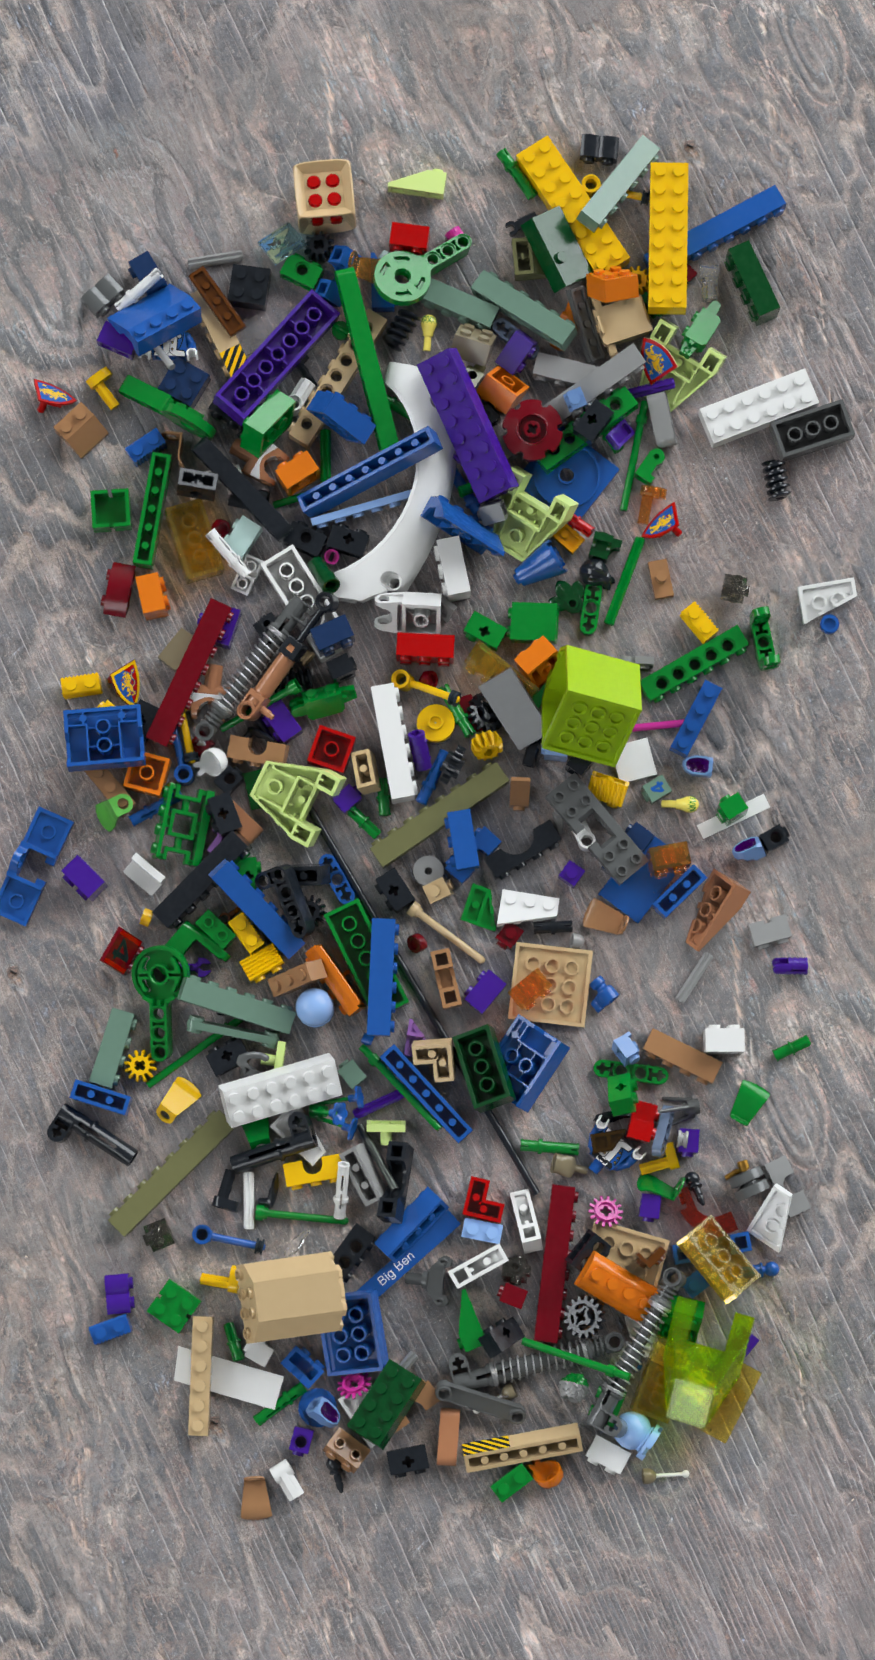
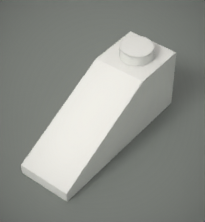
M529 1189L510 1193L524 1254L543 1250Z
M497 1244L449 1270L448 1273L458 1289L509 1260L500 1244Z

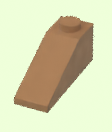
M511 777L509 808H513V811H525V808H529L531 778Z

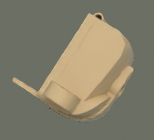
M642 295L603 307L601 301L591 298L594 308L592 312L597 324L596 329L601 336L604 348L608 350L610 359L618 354L615 345L646 336L653 331Z

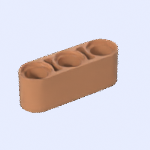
M233 801L242 824V830L238 831V833L251 844L264 829ZM220 811L219 815L223 817V819H225L227 813L223 814V812Z
M441 1408L436 1465L456 1466L460 1409Z

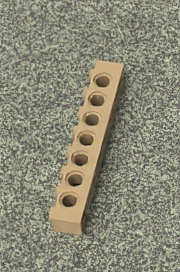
M368 308L366 315L375 345L388 323L386 318ZM349 333L347 336L349 339L346 344L342 343L337 353L339 355L336 360L332 359L329 363V371L326 376L323 374L319 379V387L316 391L313 390L310 393L307 406H303L300 409L297 422H292L288 429V432H290L289 439L308 450L325 425L306 410L318 390H329L332 393L338 392L344 395L359 371L354 351L351 348L352 343ZM350 359L352 363L349 366H344L342 361ZM334 375H340L342 379L338 382H335L332 380V377ZM310 422L312 426L309 429H304L302 424Z

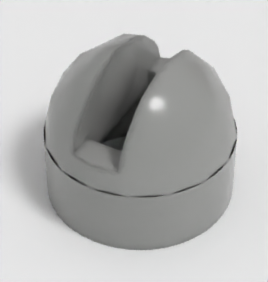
M572 933L569 942L570 948H581L585 942L584 937L580 934Z

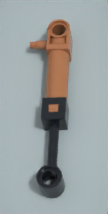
M321 592L317 595L315 604L318 609L299 636L296 638L289 635L278 649L280 653L254 688H250L238 704L237 714L240 718L255 721L263 714L270 720L274 719L275 715L266 708L271 701L269 698L294 663H298L309 649L303 642L309 635L310 629L315 627L324 613H332L338 609L339 599L336 595L329 592ZM330 598V604L325 607V600ZM250 706L252 712L250 715H247L246 710Z

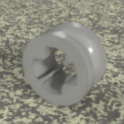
M678 1130L676 1147L683 1146L687 1148L689 1131L683 1133L681 1130Z

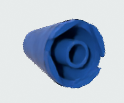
M550 539L539 546L514 570L515 574L513 577L518 585L526 586L568 572V569H563L565 563L557 548L549 545L552 543Z

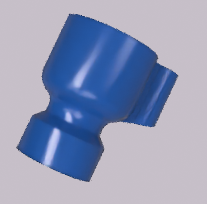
M601 975L589 984L593 990L597 991L596 997L591 1002V1006L597 1013L601 1012L619 997L618 992L612 985L605 984V980Z

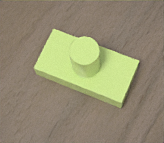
M278 1041L276 1055L267 1054L269 1055V1060L266 1062L261 1060L260 1064L274 1066V1069L282 1067L287 1043Z
M367 1120V1132H380V1145H388L389 1141H392V1132L406 1131V1120Z

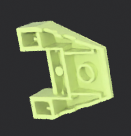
M660 318L651 333L650 339L659 342L668 349L678 365L676 369L660 379L673 378L675 381V388L666 390L670 411L672 412L719 372L727 356L710 347L701 362L692 357L686 359L679 354L680 350L670 344L679 327L665 318ZM644 370L642 371L639 386L649 384Z
M516 465L511 467L519 487L499 496V499L503 498L508 518L505 521L494 523L493 532L499 535L504 551L523 562L572 519L579 503L562 494L555 496L550 507L525 492L532 474Z
M266 761L250 796L275 820L278 826L283 828L292 840L308 848L314 846L322 830L306 821L319 791L321 790L331 796H337L347 778L331 769Z

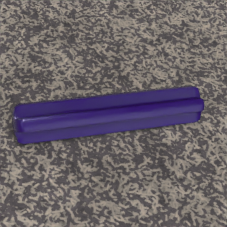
M673 378L657 381L652 385L649 383L630 388L628 391L636 399L674 389L675 381Z
M395 1090L365 1104L364 1108H356L352 1112L355 1118L360 1119L405 1097L398 1090Z

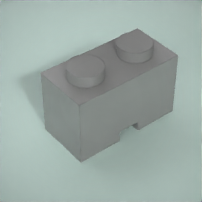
M786 914L772 917L769 919V923L766 924L762 920L747 926L753 948L758 947L759 950L769 948L770 943L777 942V945L789 942L788 938L792 937Z

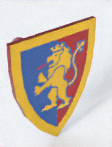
M132 660L111 673L107 679L108 683L113 685L120 699L127 705H134L135 702H138L140 691L137 665L135 660Z

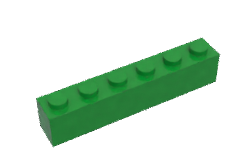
M152 452L133 556V565L139 568L151 570L154 568L173 462L170 454Z

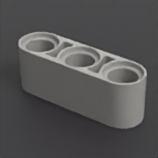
M666 391L647 395L658 448L676 445L677 438Z

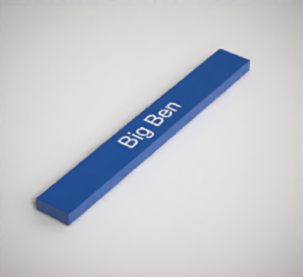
M447 1210L396 1264L392 1260L388 1262L357 1291L377 1288L379 1298L461 1223Z

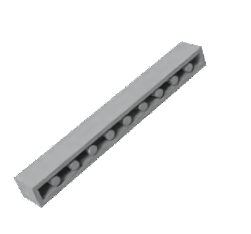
M633 343L543 407L551 405L556 409L562 420V425L558 427L559 429L567 423V418L570 416L575 418L583 412L581 409L569 412L563 397L566 392L581 387L587 404L589 402L593 403L601 394L606 396L614 390L612 387L617 383L622 385L628 381V376L631 373L638 374L645 369L644 364H646V361ZM531 426L529 433L536 434V428ZM506 432L498 437V440L507 460L512 462L520 454L515 456L507 448L503 436L507 434Z

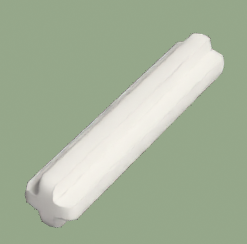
M244 1172V1229H254V1172Z

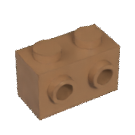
M340 1427L323 1449L329 1459H337L345 1471L352 1472L353 1474L371 1451Z

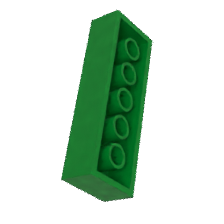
M359 898L324 914V918L368 1006L372 925ZM393 974V982H397L396 994H392V1001H396L395 1010L408 1005L409 1000L396 974Z

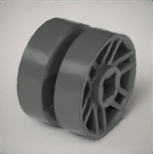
M760 1165L728 1180L732 1189L741 1188L734 1193L738 1202L770 1188L766 1178L758 1180L764 1174Z

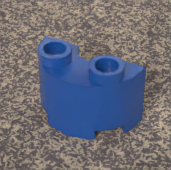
M295 1346L281 1364L309 1389L324 1373L325 1366L318 1359L313 1361L310 1358L311 1353L304 1346L301 1349Z

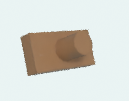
M667 558L648 562L655 600L674 597Z

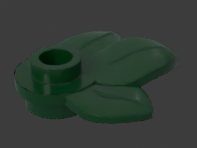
M578 580L571 586L565 581H557L555 585L557 596L550 598L548 602L558 603L559 611L566 610L571 614L580 612L583 607L582 597L585 593L582 583ZM576 601V606L571 607L570 603Z

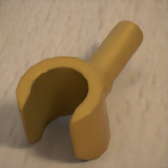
M748 1161L737 1162L739 1169H735L725 1175V1179L728 1180L736 1174L747 1171L749 1169Z

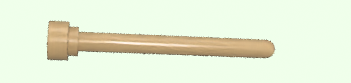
M414 901L406 914L411 917L420 918L478 963L483 964L485 962V958L424 913L421 905Z

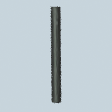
M363 1123L359 1124L357 1129L391 1191L398 1190V1185L367 1132L366 1127Z

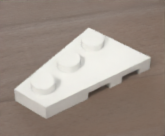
M854 577L797 587L803 624L856 597Z
M776 1183L746 1231H749L754 1237L779 1253L782 1247L793 1194Z

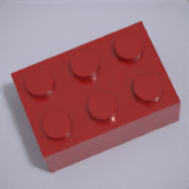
M397 632L396 661L400 662L401 665H411L412 662H417L421 666H430L431 663H436L440 667H449L450 664H454L455 635Z

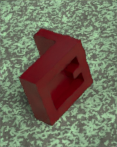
M513 923L505 924L495 937V940L498 941L496 944L503 950L507 948L511 950L524 931Z

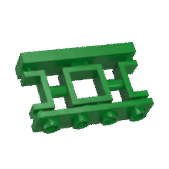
M169 782L162 790L164 801L163 805L160 804L158 816H160V820L155 826L154 834L156 835V840L151 845L150 853L153 854L152 858L166 860L168 852L184 855L182 865L196 868L202 860L210 820L205 805H207L208 798L214 797L215 792L198 789L196 798L179 794L180 784ZM173 793V798L183 801L181 810L172 808L169 813ZM190 802L201 803L199 818L198 814L188 812ZM175 814L191 818L188 835L172 832ZM164 833L166 836L175 837L173 847H162ZM183 839L188 841L194 839L192 853L191 851L181 849Z

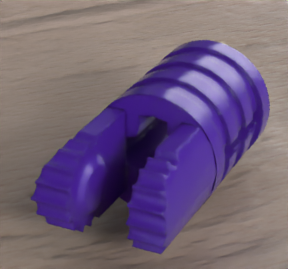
M807 957L772 959L773 972L776 974H808Z

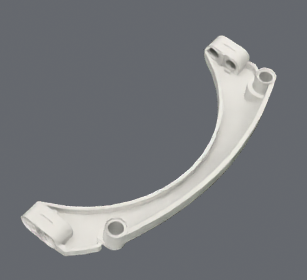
M389 362L384 382L395 392L404 405L414 433L429 426L437 433L443 449L416 463L414 482L408 501L399 519L385 538L360 560L334 572L340 581V587L333 595H336L339 601L364 603L374 599L379 594L387 593V591L392 593L407 592L426 561L440 531L438 527L420 515L431 496L442 495L450 502L457 461L453 459L455 449L418 367L414 365Z

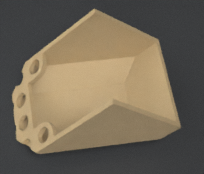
M331 1251L236 1265L235 1277L239 1285L238 1298L241 1301L242 1307L240 1316L244 1322L243 1337L246 1340V1344L342 1331L344 1325L342 1316H346L347 1313L342 1269L339 1264L335 1265L334 1255Z

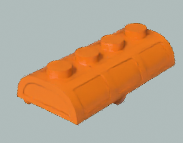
M322 944L314 945L305 952L307 956L306 962L322 959L327 978L320 980V982L327 984L329 990H327L328 994L333 1000L337 999L341 1005L338 1008L344 1016L347 1014L349 1017L354 1016L366 1008L345 978L351 971L348 969L342 973Z
M594 1250L574 1282V1285L635 1321L644 1320L640 1315L648 1314L644 1310L645 1307L651 1309L648 1300L655 1293L658 1294L656 1287Z

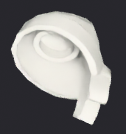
M209 748L202 752L200 761L193 763L191 767L200 768L196 773L198 777L204 773L211 776H219L228 767V758L219 748Z

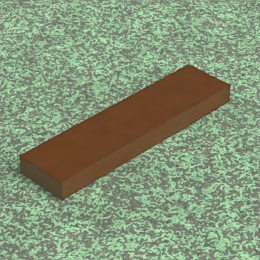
M204 266L188 276L230 338L246 328L242 319Z

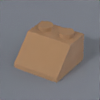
M82 402L53 427L61 439L81 459L109 434Z

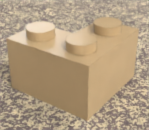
M452 1038L413 1041V1065L433 1064L435 1082L454 1081L456 1073Z

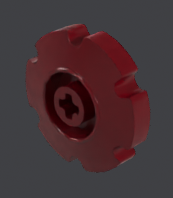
M529 399L521 401L520 408L518 410L511 408L502 424V428L508 431L503 436L507 448L515 456L522 453L525 461L545 459L547 451L554 453L561 444L563 432L558 430V427L562 425L561 417L551 405L542 407L541 400ZM531 426L536 428V434L529 433Z

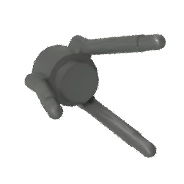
M662 1097L664 1101L684 1103H682V1106L658 1110V1113L683 1110L684 1114H688L673 1120V1126L687 1119L695 1118V1114H700V1105L697 1098Z

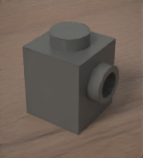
M503 498L481 504L478 508L479 511H477L478 519L480 522H483L484 526L505 521L508 518Z

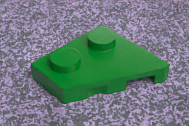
M472 883L460 920L495 932L496 926L491 889Z

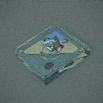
M289 222L257 242L259 247L275 265L307 245L305 240Z

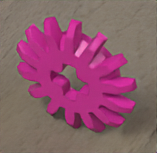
M600 1196V1201L595 1198L593 1199L595 1205L592 1203L589 1205L592 1209H589L588 1212L594 1214L590 1218H597L595 1224L602 1221V1227H605V1222H607L609 1227H612V1223L617 1225V1220H622L619 1214H623V1210H618L621 1204L615 1205L617 1200L610 1201V1196H607L605 1200L603 1196ZM607 1208V1211H611V1213H608V1216H604V1213L600 1211Z
M367 1372L362 1375L363 1373L347 1374L346 1377L341 1376L340 1378L343 1381L337 1384L342 1387L337 1388V1390L342 1391L340 1395H346V1399L350 1398L351 1395L352 1399H355L357 1393L362 1397L360 1391L368 1392L366 1388L371 1386V1383H368L371 1381V1377H368L369 1374ZM352 1382L357 1383V1384H358V1387L355 1388V1387L353 1386V1387L351 1388V1386H352L351 1383H352Z

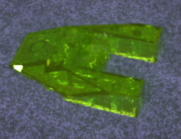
M678 1296L663 1354L666 1418L705 1429L740 1377L756 1319L735 1312L725 1351L688 1341L698 1302Z

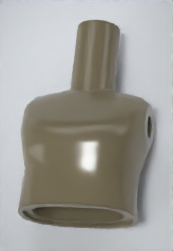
M555 1153L552 1158L550 1172L571 1178L574 1172L586 1175L588 1167L577 1165L576 1158L573 1156Z

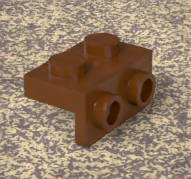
M658 1246L647 1259L639 1252H636L634 1254L636 1257L635 1262L642 1269L645 1267L650 1269L654 1264L657 1266L666 1258L664 1256L666 1251L661 1246Z

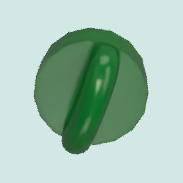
M344 321L335 322L332 326L333 337L339 341L346 340L349 333L347 323Z

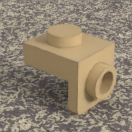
M441 877L422 886L430 904L453 895V890L455 889L450 879L447 880L446 877Z

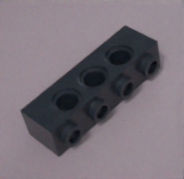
M358 1223L354 1225L333 1254L335 1265L339 1264V1260L342 1257H347L350 1260L348 1268H341L342 1278L345 1283L352 1277L353 1273L350 1271L353 1267H359L365 1259L362 1256L366 1250L370 1252L375 1245V1236ZM354 1241H359L362 1245L361 1250L357 1253L353 1252L350 1248L351 1243Z

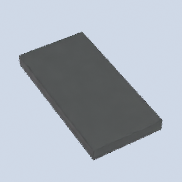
M512 667L478 686L519 751L542 738L541 712Z

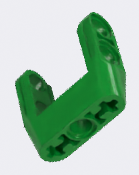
M769 606L755 608L749 616L750 632L758 667L761 671L768 672L778 668L781 660L779 653L775 655L768 623L771 617ZM758 623L763 624L761 627L762 634H759V627L755 626ZM764 639L767 641L768 646L765 648L760 647L758 641Z
M188 920L165 944L177 949L184 956L193 944L199 941L218 959L227 962L231 957ZM157 967V969L166 977L165 970L161 967Z

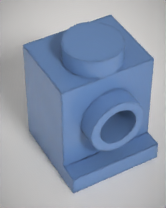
M581 387L570 390L563 395L570 413L587 406Z
M630 1032L613 1040L612 1050L624 1067L629 1064L633 1065L640 1060L638 1055L639 1047L635 1041H631Z

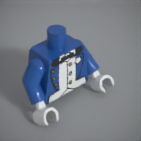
M183 332L160 345L172 361L175 360L176 356L185 361H190L191 357H196V360L199 359L196 343L189 332ZM153 349L143 354L147 355L148 360H150L152 352L153 360H161Z
M600 1115L590 1134L611 1131L607 1127L610 1120L608 1119L606 1123H603L600 1120L602 1115ZM589 1134V1154L595 1160L588 1168L596 1175L603 1167L609 1171L614 1170L617 1172L630 1168L647 1154L646 1152L643 1155L639 1154L638 1149L641 1146L634 1150L622 1139H620L613 1151L593 1154Z

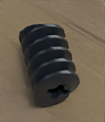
M399 309L398 315L394 317L395 322H391V328L386 330L387 334H384L382 339L389 347L401 352L402 350L398 346H405L402 339L409 340L406 333H413L410 326L416 327L417 325L414 320L420 321V317L411 311Z
M769 460L761 464L765 467L763 473L767 474L764 476V480L769 481L765 485L766 488H769L767 495L771 496L768 501H779L791 494V491L785 490V488L790 486V484L784 483L788 476L782 475L787 472V469H781V466L785 465L786 462Z
M306 666L305 672L302 671L301 667H298L297 673L291 668L290 673H287L276 688L275 693L278 692V689H284L287 682L294 678L299 682L300 686H303L305 691L308 690L309 685L313 689L312 675L309 667Z

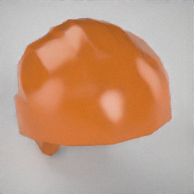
M540 1460L531 1461L533 1465H525L526 1469L533 1474L536 1483L542 1488L550 1489L556 1487L563 1479V1470L557 1461L547 1460L540 1462Z

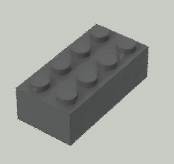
M843 399L773 421L769 426L780 461L783 462L853 440L855 436Z

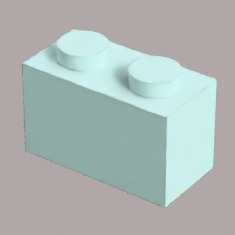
M242 515L240 519L237 518L232 525L233 531L230 535L227 534L224 540L237 556L240 555L243 562L246 554L250 552L263 529L260 525Z

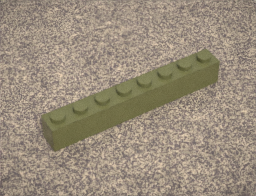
M497 762L486 764L482 767L483 771L478 775L473 773L466 778L467 782L462 786L457 784L450 789V794L447 796L443 794L435 799L434 805L431 807L427 805L419 810L420 814L415 818L410 816L403 821L404 825L399 829L394 827L387 832V837L384 839L380 837L372 842L370 851L383 869L443 829L445 827L444 818H447V812L471 810L509 784L510 780Z
M215 1110L212 1111L206 1118L208 1121L203 1126L199 1124L192 1131L194 1135L190 1139L185 1138L178 1145L180 1149L176 1153L172 1151L164 1159L166 1163L162 1167L158 1165L151 1172L153 1176L148 1181L144 1179L137 1186L139 1190L134 1195L130 1193L123 1200L125 1204L120 1209L116 1207L109 1214L111 1217L108 1221L124 1237L131 1233L236 1128L230 1127L225 1115L220 1110L217 1112Z

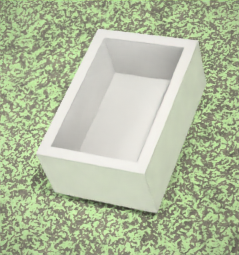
M459 535L436 540V546H433L435 561L440 562L437 565L439 579L444 581V583H441L443 597H447V600L450 602L470 598L471 590Z

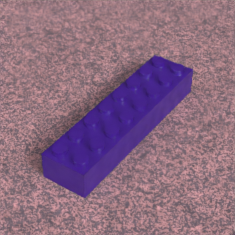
M311 289L215 394L213 403L242 427L246 417H250L256 407L263 404L267 396L273 393L331 329L333 324L337 322L340 312Z
M447 348L417 364L418 370L479 504L488 503L519 487L457 348Z

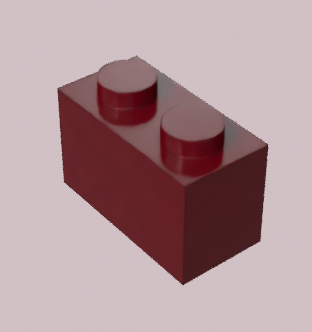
M505 1282L504 1286L500 1285L496 1296L500 1297L499 1301L522 1309L528 1291Z

